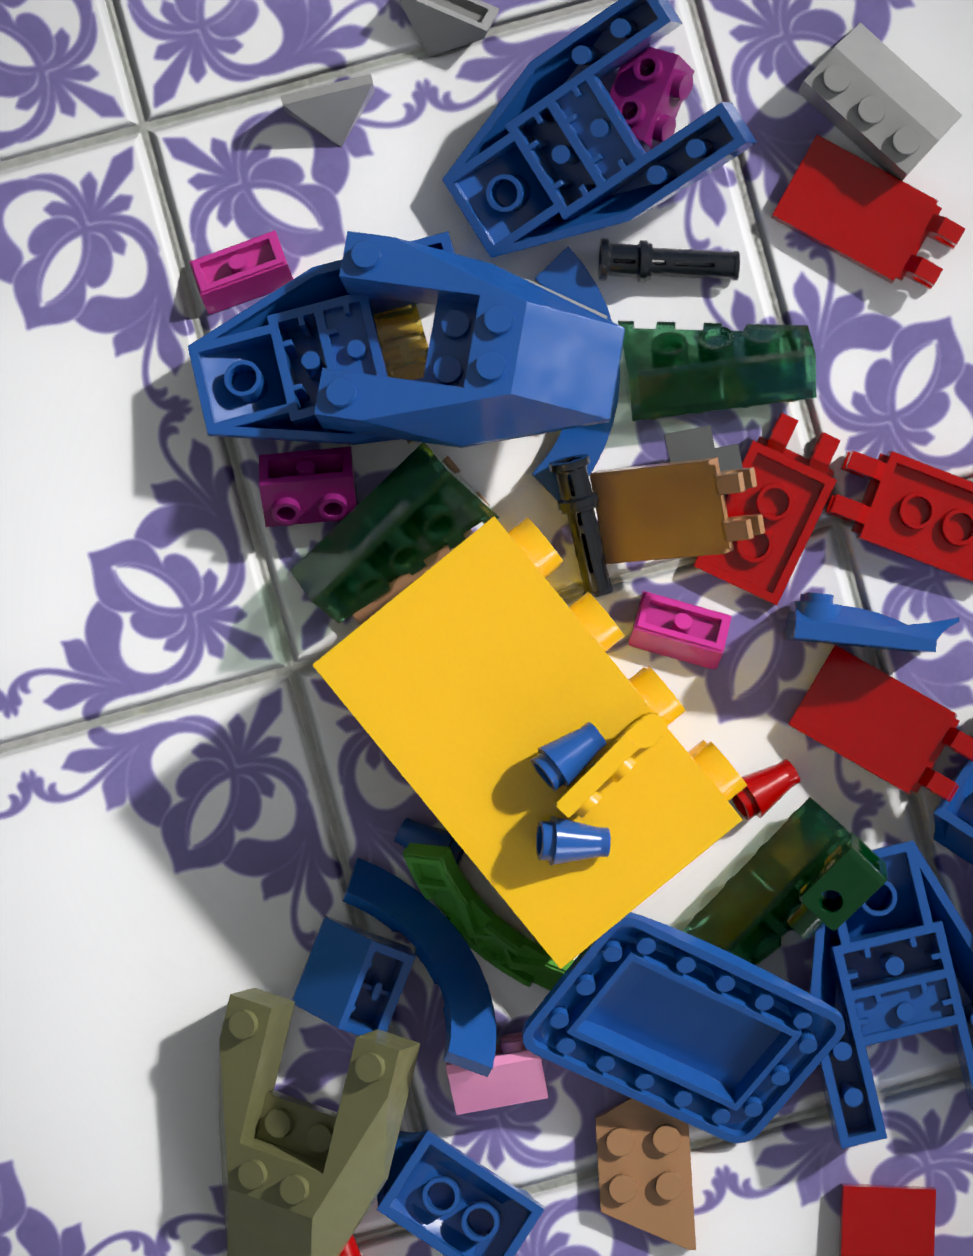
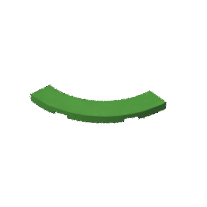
M409 843L402 854L420 891L426 900H434L469 947L487 962L528 987L535 983L551 991L574 960H571L560 969L542 946L528 939L497 916L482 901L465 879L450 847Z

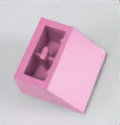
M522 1032L500 1037V1044L496 1045L493 1069L488 1077L446 1062L447 1076L456 1115L549 1098L542 1058L526 1049L522 1039Z

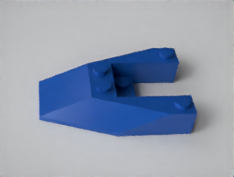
M618 0L530 61L443 177L442 181L491 258L632 221L719 169L757 143L733 103L721 102L646 153L601 82L603 78L683 24L668 0Z
M448 231L410 241L456 254ZM342 259L310 268L188 345L207 434L215 437L349 445L399 440L324 429L315 417L314 411L322 368L388 377L374 315L419 303L347 293L339 277ZM423 378L415 379L414 381L423 382Z
M347 231L339 274L347 293L436 305L423 382L322 368L314 415L322 428L464 448L610 422L625 335L624 327L494 264L396 237Z
M913 840L872 849L886 863L888 880L837 930L832 931L823 923L814 932L809 994L838 1010L845 1023V1033L841 1040L819 1064L834 1138L841 1149L887 1138L866 1050L868 1045L951 1026L969 1106L973 1110V936ZM827 890L822 893L827 899H835L840 896L834 890Z

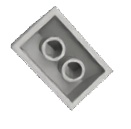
M859 23L827 54L807 76L798 90L800 95L885 172L902 181L962 116L957 109L862 23Z

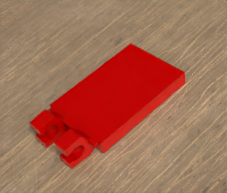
M819 135L815 136L771 216L777 222L891 284L895 278L902 281L905 276L929 290L935 285L943 268L923 257L916 256L925 238L929 237L953 250L966 229L947 217L940 216L939 213L942 208L936 205L938 200Z
M784 413L779 414L768 440L759 436L757 442L752 440L742 461L743 468L754 467L757 486L747 488L746 491L728 494L725 497L728 517L762 514L765 533L753 535L754 538L749 540L732 541L734 550L728 553L697 556L693 564L694 567L775 605H778L836 484L837 479L832 478L835 471L828 467L841 441L822 432L811 453L810 459L786 449L787 444L799 420Z
M856 451L846 452L840 469L858 477L869 479V484L861 503L835 494V496L830 495L824 512L854 523L851 531L857 533V539L973 583V482L894 451H888L887 455L880 453L878 459Z
M834 645L788 723L790 727L908 795H911L912 792L918 794L920 788L923 787L944 800L951 802L959 786L956 782L932 769L945 746L973 762V738L956 729L960 720L956 719L958 715L955 712Z
M841 1183L839 1256H934L936 1189L934 1187Z

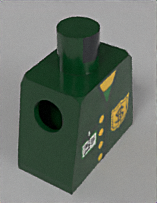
M851 831L799 887V900L802 904L786 921L796 933L806 940L823 923L832 931L837 930L888 880L886 863ZM827 890H834L840 896L835 899H827L822 893Z

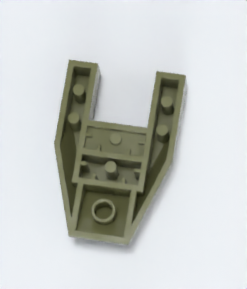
M257 988L230 994L219 1039V1134L227 1256H339L388 1179L421 1043L380 1029L357 1036L338 1112L274 1090L295 1001Z

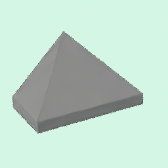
M481 0L399 1L429 57L484 39L500 9Z
M368 74L282 95L281 100L285 113L342 147L375 93L372 76Z

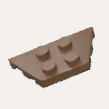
M630 1097L619 1105L612 1106L596 1115L595 1131L601 1213L685 1249L696 1250L689 1124Z

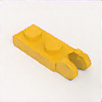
M654 712L644 713L642 717L639 716L640 719L638 721L635 720L554 801L556 803L554 806L568 819L575 812L581 818L584 817L602 798L597 790L610 777L616 783L619 782L636 765L637 761L632 755L639 748H654L660 742L659 738H664L663 735L667 733L666 728L668 726H666L665 723L667 721H664L663 716H659V713L654 714Z

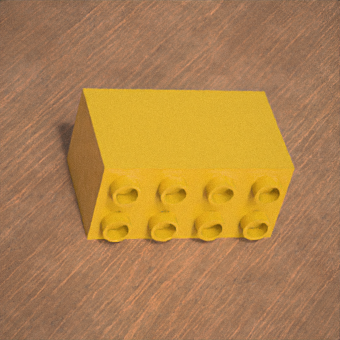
M494 516L312 664V666L557 966L562 969L739 824L743 819L728 801L742 791L747 784L711 741L707 743L703 739L687 752L672 732L666 728L667 733H664V738H659L660 742L654 748H639L632 755L637 763L619 782L616 783L610 777L597 790L602 798L584 817L581 818L575 812L568 819L554 806L556 804L554 801L568 787L562 785L554 791L537 773L531 759L539 754V747L581 728L587 722L592 723L601 733L607 745L598 751L576 777L577 779L635 720L638 721L640 719L639 716L642 717L644 713L649 714V712L659 713V716H663L664 721H667L665 724L668 726L686 710L650 666L648 668L643 667L630 679H627L606 651L620 641L624 634L589 592L585 593L568 607L545 579L561 566L563 560L535 524L526 517L507 532ZM551 816L595 827L609 828L611 836L609 856L550 865L548 860H538L536 854L539 821H550Z

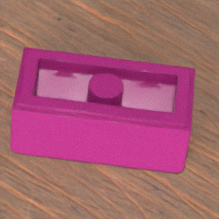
M276 230L189 261L201 299L209 314H214L272 293L293 280Z
M643 591L628 643L635 648L705 668L717 669L724 652L732 616Z

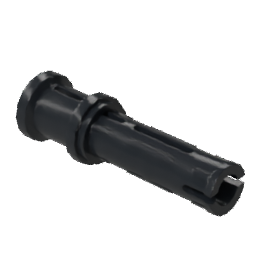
M605 238L600 240L599 280H606L608 276L636 277L638 282H646V280L651 279V276L738 280L739 251L724 252L653 248L652 243H648L647 240H640L638 245L612 244L609 242V239ZM613 259H633V262H616ZM652 260H661L664 263L656 264L652 263ZM674 262L712 263V266L677 265Z
M579 454L557 459L548 465L550 472L556 475L561 499L557 502L558 509L562 511V514H567L584 594L589 592L593 597H599L613 592V586L610 582L594 508L598 506L597 502L599 499L598 494L592 492L587 471V465L590 463L589 455Z

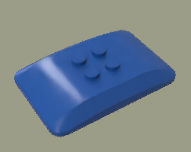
M630 912L578 955L525 1022L522 1028V1039L526 1049L539 1057L725 1141L745 1143L753 1140L761 1133L841 1040L845 1033V1023L841 1013L834 1007L782 978L690 934Z

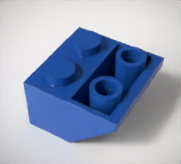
M324 915L292 1000L295 1001V1006L349 1033L360 1036L377 1029L387 1032L416 956L409 946Z

